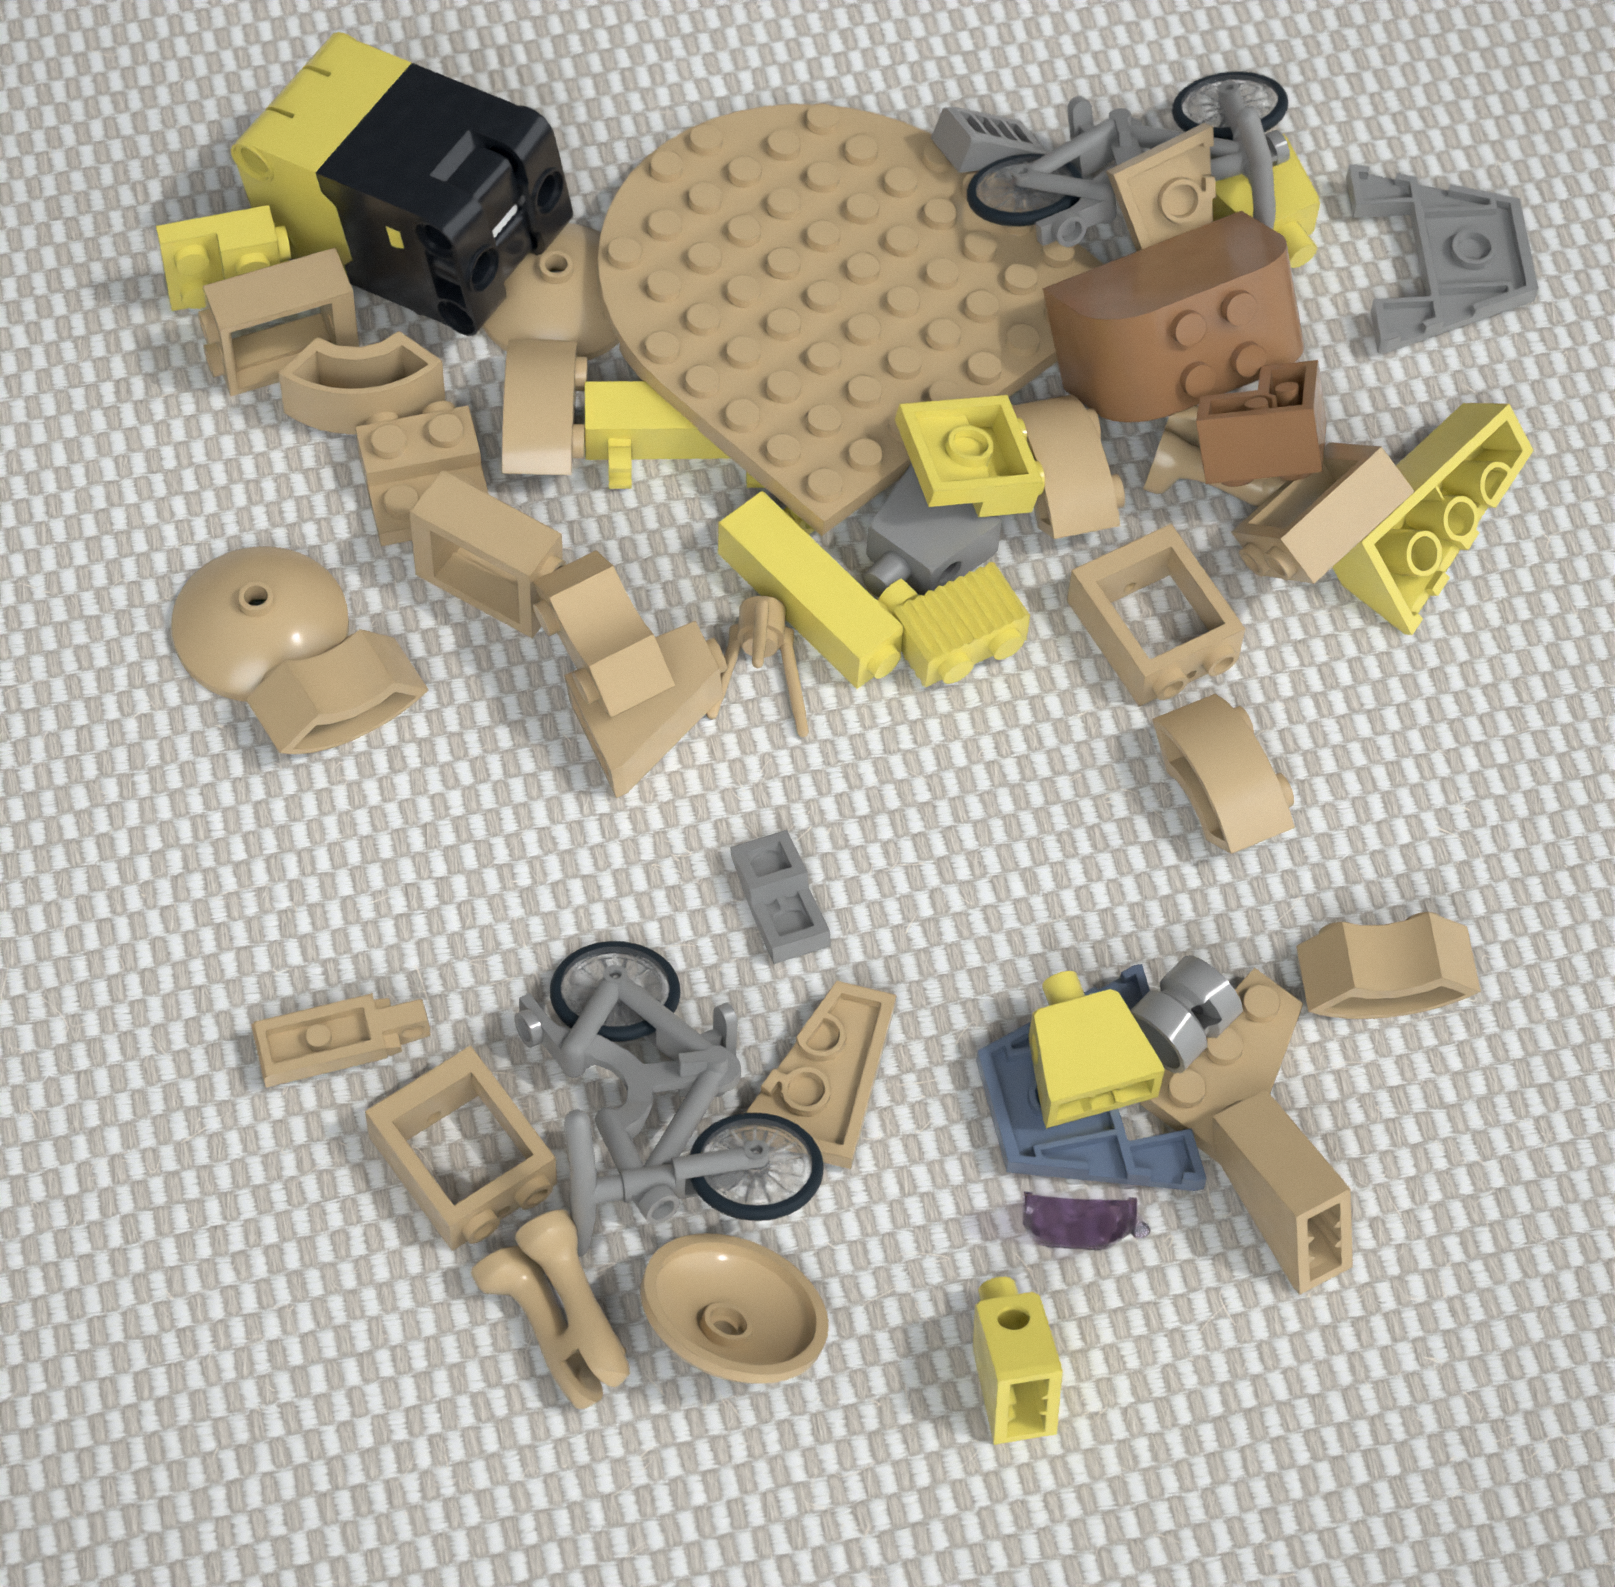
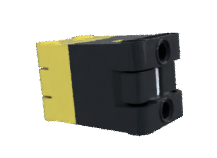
M335 32L327 39L230 149L231 156L237 164L251 208L269 205L274 227L285 225L291 258L293 260L336 248L350 284L410 309L418 315L426 316L447 325L465 336H474L505 300L506 289L504 282L527 254L542 255L573 218L572 204L555 134L549 122L539 112L527 106L514 104L357 41L355 38L342 32Z

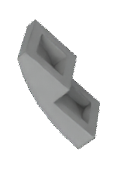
M787 830L730 847L731 857L743 892L773 964L831 946L830 930L809 889L807 869Z

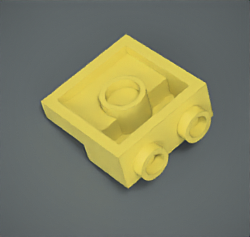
M269 205L156 226L172 311L206 307L204 285L292 259L285 225L274 227Z
M1008 395L899 404L895 422L928 507L973 503L978 517L1031 513L1033 511L1037 497L1044 491V470L1041 463L1035 461L1027 443L1024 421L1016 417Z

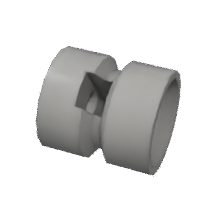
M1184 956L1160 981L1161 992L1149 991L1130 1010L1162 1062L1164 1069L1173 1073H1182L1207 1048L1206 1037L1217 1038L1243 1011L1242 1002L1227 979L1210 964L1195 956Z

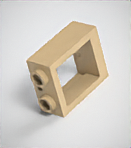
M336 248L203 286L206 309L198 311V318L207 344L203 345L204 353L212 377L223 376L230 396L280 382L278 372L316 337H320L335 345L359 347L354 294ZM320 307L319 314L232 339L231 332Z
M1329 442L1324 448L1322 472L1312 473L1309 477L1301 480L1286 481L1231 533L1242 546V549L1239 551L1241 559L1258 576L1314 584L1415 491L1382 446Z
M442 469L409 511L415 574L533 639L542 627L533 608V604L541 601L533 581L566 565V561L563 560L562 533Z
M1172 524L1071 570L1067 602L1139 707L1156 698L1159 700L1170 699L1179 694L1188 683L1207 674L1209 676L1220 675L1229 670L1239 659L1245 627ZM1167 576H1171L1209 632L1149 659L1111 603Z
M471 1045L365 1111L370 1140L452 1251L467 1241L470 1244H475L486 1239L498 1228L500 1220L520 1207L523 1210H529L539 1205L551 1194L553 1186L557 1184L555 1156ZM479 1096L526 1160L453 1205L407 1143V1140Z

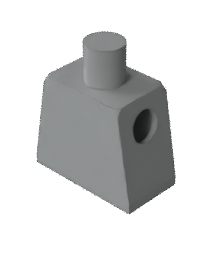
M911 463L868 528L866 554L875 564L863 575L864 583L877 597H880L892 583L901 578L918 595H924L928 590L934 591L939 585L944 586L948 581H955L959 576L964 577L969 571H973L998 551L1002 519L998 516L978 517L973 503L928 507Z

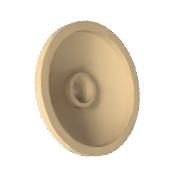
M568 223L542 255L527 254L504 282L506 289L505 300L482 326L494 343L507 352L509 339L577 341V357H588V360L605 354L620 343L611 328L609 320H605L603 317L598 296L597 260L600 231L583 225ZM553 270H562V272H559V273H553V272H550V271H553Z
M256 546L225 553L197 570L185 583L176 599L172 612L171 629L178 658L193 679L217 695L247 702L246 698L262 683L263 676L274 666L281 664L284 660H303L314 657L338 646L341 641L348 637L349 617L347 603L341 587L330 572L321 564L293 550L272 546ZM257 599L266 600L258 606L248 604L250 601Z
M714 1233L692 1234L676 1238L660 1247L653 1254L642 1276L640 1285L641 1303L644 1313L655 1332L682 1360L714 1377L745 1384L786 1381L808 1370L816 1362L826 1343L829 1330L828 1315L824 1302L816 1288L787 1259L755 1242L731 1235Z

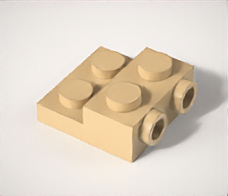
M437 401L427 405L420 415L399 418L393 412H381L369 417L365 425L355 427L358 454L381 547L412 541L409 511L442 469L489 494L481 466L480 448L468 405L455 408V405L449 401Z

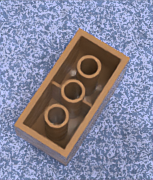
M1243 211L1236 212L1043 288L1063 390L1070 395L1073 394L1088 408H1094L1099 416L1111 421L1144 422L1173 415L1198 405L1200 396L1225 394L1259 380L1260 368L1262 366L1294 363L1301 357L1304 351V340L1286 239L1280 233Z

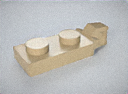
M373 993L255 1021L251 1024L266 1088L387 1059L388 1056L402 1052L401 1045L430 1036L429 1021L422 998L391 1006L389 998L374 999Z

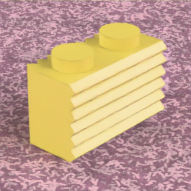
M989 562L985 567L979 566L975 572L969 571L964 577L959 576L955 581H948L944 586L939 585L934 591L928 590L924 595H918L914 600H908L904 605L898 604L892 613L903 625L901 652L905 660L909 662L910 668L915 671L916 677L920 679L923 687H928L941 680L945 684L955 683L967 676L975 664L991 656L996 660H1003L1012 656L1023 646L1024 641L1027 640L1030 614L994 562Z

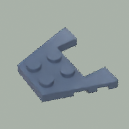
M1143 965L1131 966L1122 971L1120 978L1100 989H1097L1095 986L1084 992L1085 996L1108 989L1116 990L1120 993L1129 1010H1131L1150 991ZM1031 1022L978 1050L976 1063L1008 1173L1189 1191L1204 1189L1207 1178L1192 1128L1130 1141L1127 1139L1119 1109L1046 1128L1043 1122L1029 1045Z

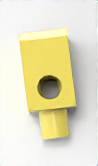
M1283 133L1289 146L1290 158L1287 162L1273 166L1276 205L1273 230L1280 233L1286 239L1291 268H1298L1310 261L1317 252V245L1310 238V235L1315 229L1320 200L1292 145ZM1243 174L1215 182L1216 198H1212L1213 221L1239 211H1243L1253 217L1252 188L1248 179Z
M1063 971L1047 978L1042 983V989L1049 1006L1039 1008L1032 1013L1029 1030V1045L1045 1127L1050 1128L1157 1098L1165 1071L1164 1067L1120 993L1116 990L1108 989L1085 996L1077 973L1074 971Z
M995 1277L982 1283L978 1289L980 1301L975 1304L973 1353L993 1444L997 1445L1056 1435L1063 1370L1041 1297L1034 1292L1018 1294L1016 1282L1012 1278Z

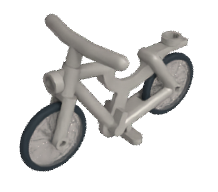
M1231 71L1205 76L1183 88L1173 102V119L1184 132L1144 126L1141 121L1131 117L1130 111L1125 108L1112 110L1109 113V118L1094 126L1091 103L1083 96H1076L1070 100L1067 106L1071 140L1048 154L1014 155L985 166L969 182L966 192L968 205L977 216L994 224L1003 226L1036 225L1037 241L1042 246L1057 241L1064 247H1072L1083 239L1088 227L1098 223L1110 224L1115 220L1117 214L1115 193L1106 173L1107 170L1091 181L1083 179L1084 177L1113 160L1115 161V166L1140 155V147L1152 149L1203 123H1207L1213 126L1214 146L1210 147L1211 175L1215 177V182L1243 174L1248 179L1252 188L1253 218L1274 229L1276 205L1273 166L1287 162L1290 158L1288 143L1280 131L1274 130L1266 134L1264 133L1276 126L1285 116L1288 109L1287 93L1277 81L1258 73Z
M605 941L590 944L576 950L559 964L551 979L550 1000L558 1017L571 1030H567L551 1021L530 993L519 997V1012L514 1017L517 1032L523 1043L529 1048L542 1043L568 1077H579L587 1068L597 1065L611 1070L623 1081L627 1090V1100L624 1105L617 1109L604 1107L597 1112L595 1117L596 1126L619 1172L617 1175L596 1178L591 1124L587 1113L579 1109L571 1110L564 1120L570 1166V1216L577 1229L579 1257L585 1255L589 1249L596 1218V1204L618 1200H623L624 1203L633 1201L646 1221L651 1225H657L667 1221L676 1213L680 1205L679 1199L700 1196L710 1207L727 1216L748 1221H767L792 1214L806 1205L819 1189L824 1173L821 1151L811 1135L796 1123L767 1113H742L723 1118L713 1123L699 1135L689 1155L680 1156L713 1099L734 1089L740 1081L741 1065L736 1057L737 1016L729 1003L721 1004L714 1008L713 1029L699 1034L674 1014L679 1004L681 990L678 976L673 967L654 950L631 942ZM643 1037L672 1061L643 1064L634 1054L614 1042L630 1041ZM678 1090L679 1097H685L645 1165H643L631 1139L640 1133L652 1109L653 1093Z

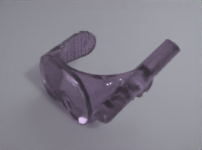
M1024 1191L1023 1226L1027 1234L1041 1246L1064 1249L1105 1250L1120 1242L1130 1233L1135 1238H1144L1150 1233V1226L1137 1211V1198L1128 1197L1127 1200L1071 1199L1033 1195V1192Z

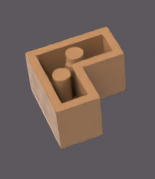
M1318 360L1262 366L1260 368L1258 390L1200 396L1196 424L1206 484L1221 483L1228 487L1247 485L1254 479L1279 477L1286 481H1296L1307 478L1312 473L1322 472L1327 420Z

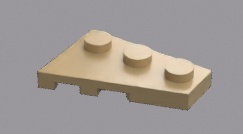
M1203 123L1106 171L1136 251L1213 222L1212 198H1216L1215 177L1211 175L1210 147L1214 146L1212 125Z
M1255 967L1235 989L1242 1002V1013L1217 1038L1206 1037L1207 1048L1182 1073H1173L1165 1069L1159 1096L1140 1103V1105L1175 1131L1192 1128L1197 1147L1216 1162L1218 1160L1215 1157L1212 1116L1222 1112L1229 1104L1238 1100H1245L1265 1089L1271 1093L1303 1007V1003Z
M836 981L796 1036V1043L779 1067L773 1069L763 1082L761 1092L746 1113L773 1114L796 1123L815 1140L821 1151L823 1163L851 1169L896 1006L897 995ZM749 1128L730 1132V1140L746 1144L752 1140H761L767 1143L769 1150L809 1159L799 1144L776 1131Z

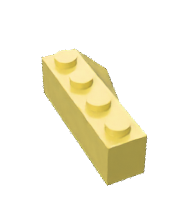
M1463 403L1396 465L1415 492L1332 567L1343 587L1405 635L1414 634L1423 620L1419 612L1428 598L1440 594L1450 579L1446 571L1460 550H1469L1479 535L1477 530L1478 522L1488 508L1497 507L1534 451L1510 404Z

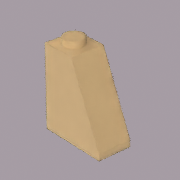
M696 621L655 637L675 686L612 718L605 712L598 701L590 705L584 701L574 682L572 672L564 675L571 707L616 798L627 794L723 697L720 673L727 671L724 655L714 637L705 640Z
M1265 1089L1245 1100H1238L1229 1104L1222 1112L1212 1116L1215 1157L1297 1293L1301 1295L1352 1268L1351 1189L1272 1095Z

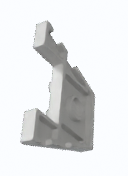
M1349 165L1346 182L1353 218L1409 215L1411 217L1425 296L1373 299L1370 313L1378 353H1387L1535 301L1538 283L1520 198L1450 184L1448 191L1419 185L1415 176L1397 173L1396 178L1391 179L1368 174L1370 169L1368 166Z

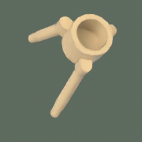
M754 596L747 598L741 603L739 622L729 628V641L724 655L727 671L720 673L723 697L706 713V716L711 720L718 716L741 648H743L745 653L752 656V665L755 668H761L764 658L774 655L779 649L781 650L797 733L800 737H806L809 729L793 649L794 630L785 626L786 607L776 598Z

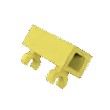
M585 381L586 460H608L609 489H632V459H731L699 432L697 427L664 400L646 381ZM746 472L747 488H765Z
M761 491L718 522V554L761 596H769L781 601L786 607V621L856 689L873 677L876 679L885 677L896 667L901 658L903 625L892 615L893 609L898 604L904 605L908 600H914L918 593L901 578L892 583L876 600L809 536V534L815 531L811 526L787 506L782 510L764 491Z

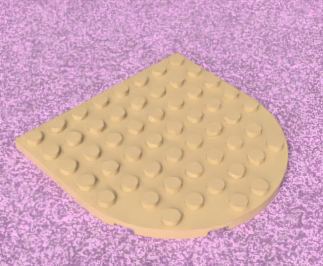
M824 103L762 106L712 118L683 131L650 153L629 174L617 191L606 213L601 230L597 260L598 296L603 317L605 320H609L611 328L620 342L619 351L642 381H646L664 400L697 427L699 432L823 536L900 479L910 466L909 455L895 422L899 404L1000 395L1012 396L1058 362L1043 288L1104 264L1080 244L1064 247L1057 241L1042 246L1037 241L1036 225L1003 226L988 222L977 216L968 205L966 192L969 182L979 171L959 173L931 139L932 134L881 114ZM996 177L988 181L979 191L978 198L987 206L1001 211L1017 212L1015 199L1018 195Z

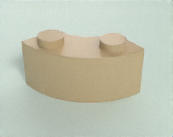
M400 331L382 342L362 347L335 345L320 337H316L278 372L284 413L305 425L333 433L356 435L355 427L365 425L367 419L374 414L393 412L399 418L422 414L423 409L431 403L446 401L442 360Z
M509 339L506 354L503 400L502 474L571 475L574 459H584L585 424H575V406L577 391H585V381H588V357H577V341Z
M1073 394L1012 406L1016 417L1024 421L1027 443L1035 461L1041 463L1044 470V491L1037 497L1034 506L1038 529L1053 539L1121 526L1118 508H1123L1125 505L1124 487L1120 476L1110 473L1100 440L1101 428L1095 409H1086Z
M597 550L533 581L541 601L533 604L535 614L549 637L556 633L558 634L577 668L576 671L572 672V676L582 698L588 705L598 701L605 712L612 718L675 686L654 634L646 626L632 604L615 567Z
M359 629L341 641L338 646L323 654L303 660H284L281 664L274 666L266 672L262 678V683L246 698V701L279 753L307 754L346 744L383 726L407 710L429 689L394 637Z
M1213 694L1152 719L1166 771L1179 783L1188 796L1200 820L1207 841L1233 854L1295 828L1289 807L1294 805L1292 788L1282 773L1275 774L1264 750L1254 735L1251 719L1242 706L1233 708L1222 697Z
M1434 912L1417 913L1408 917L1405 921L1385 925H1357L1343 921L1335 922L1322 927L1318 935L1296 946L1308 1012L1318 1015L1345 1019L1390 1018L1437 1009L1481 992L1467 926L1441 917Z

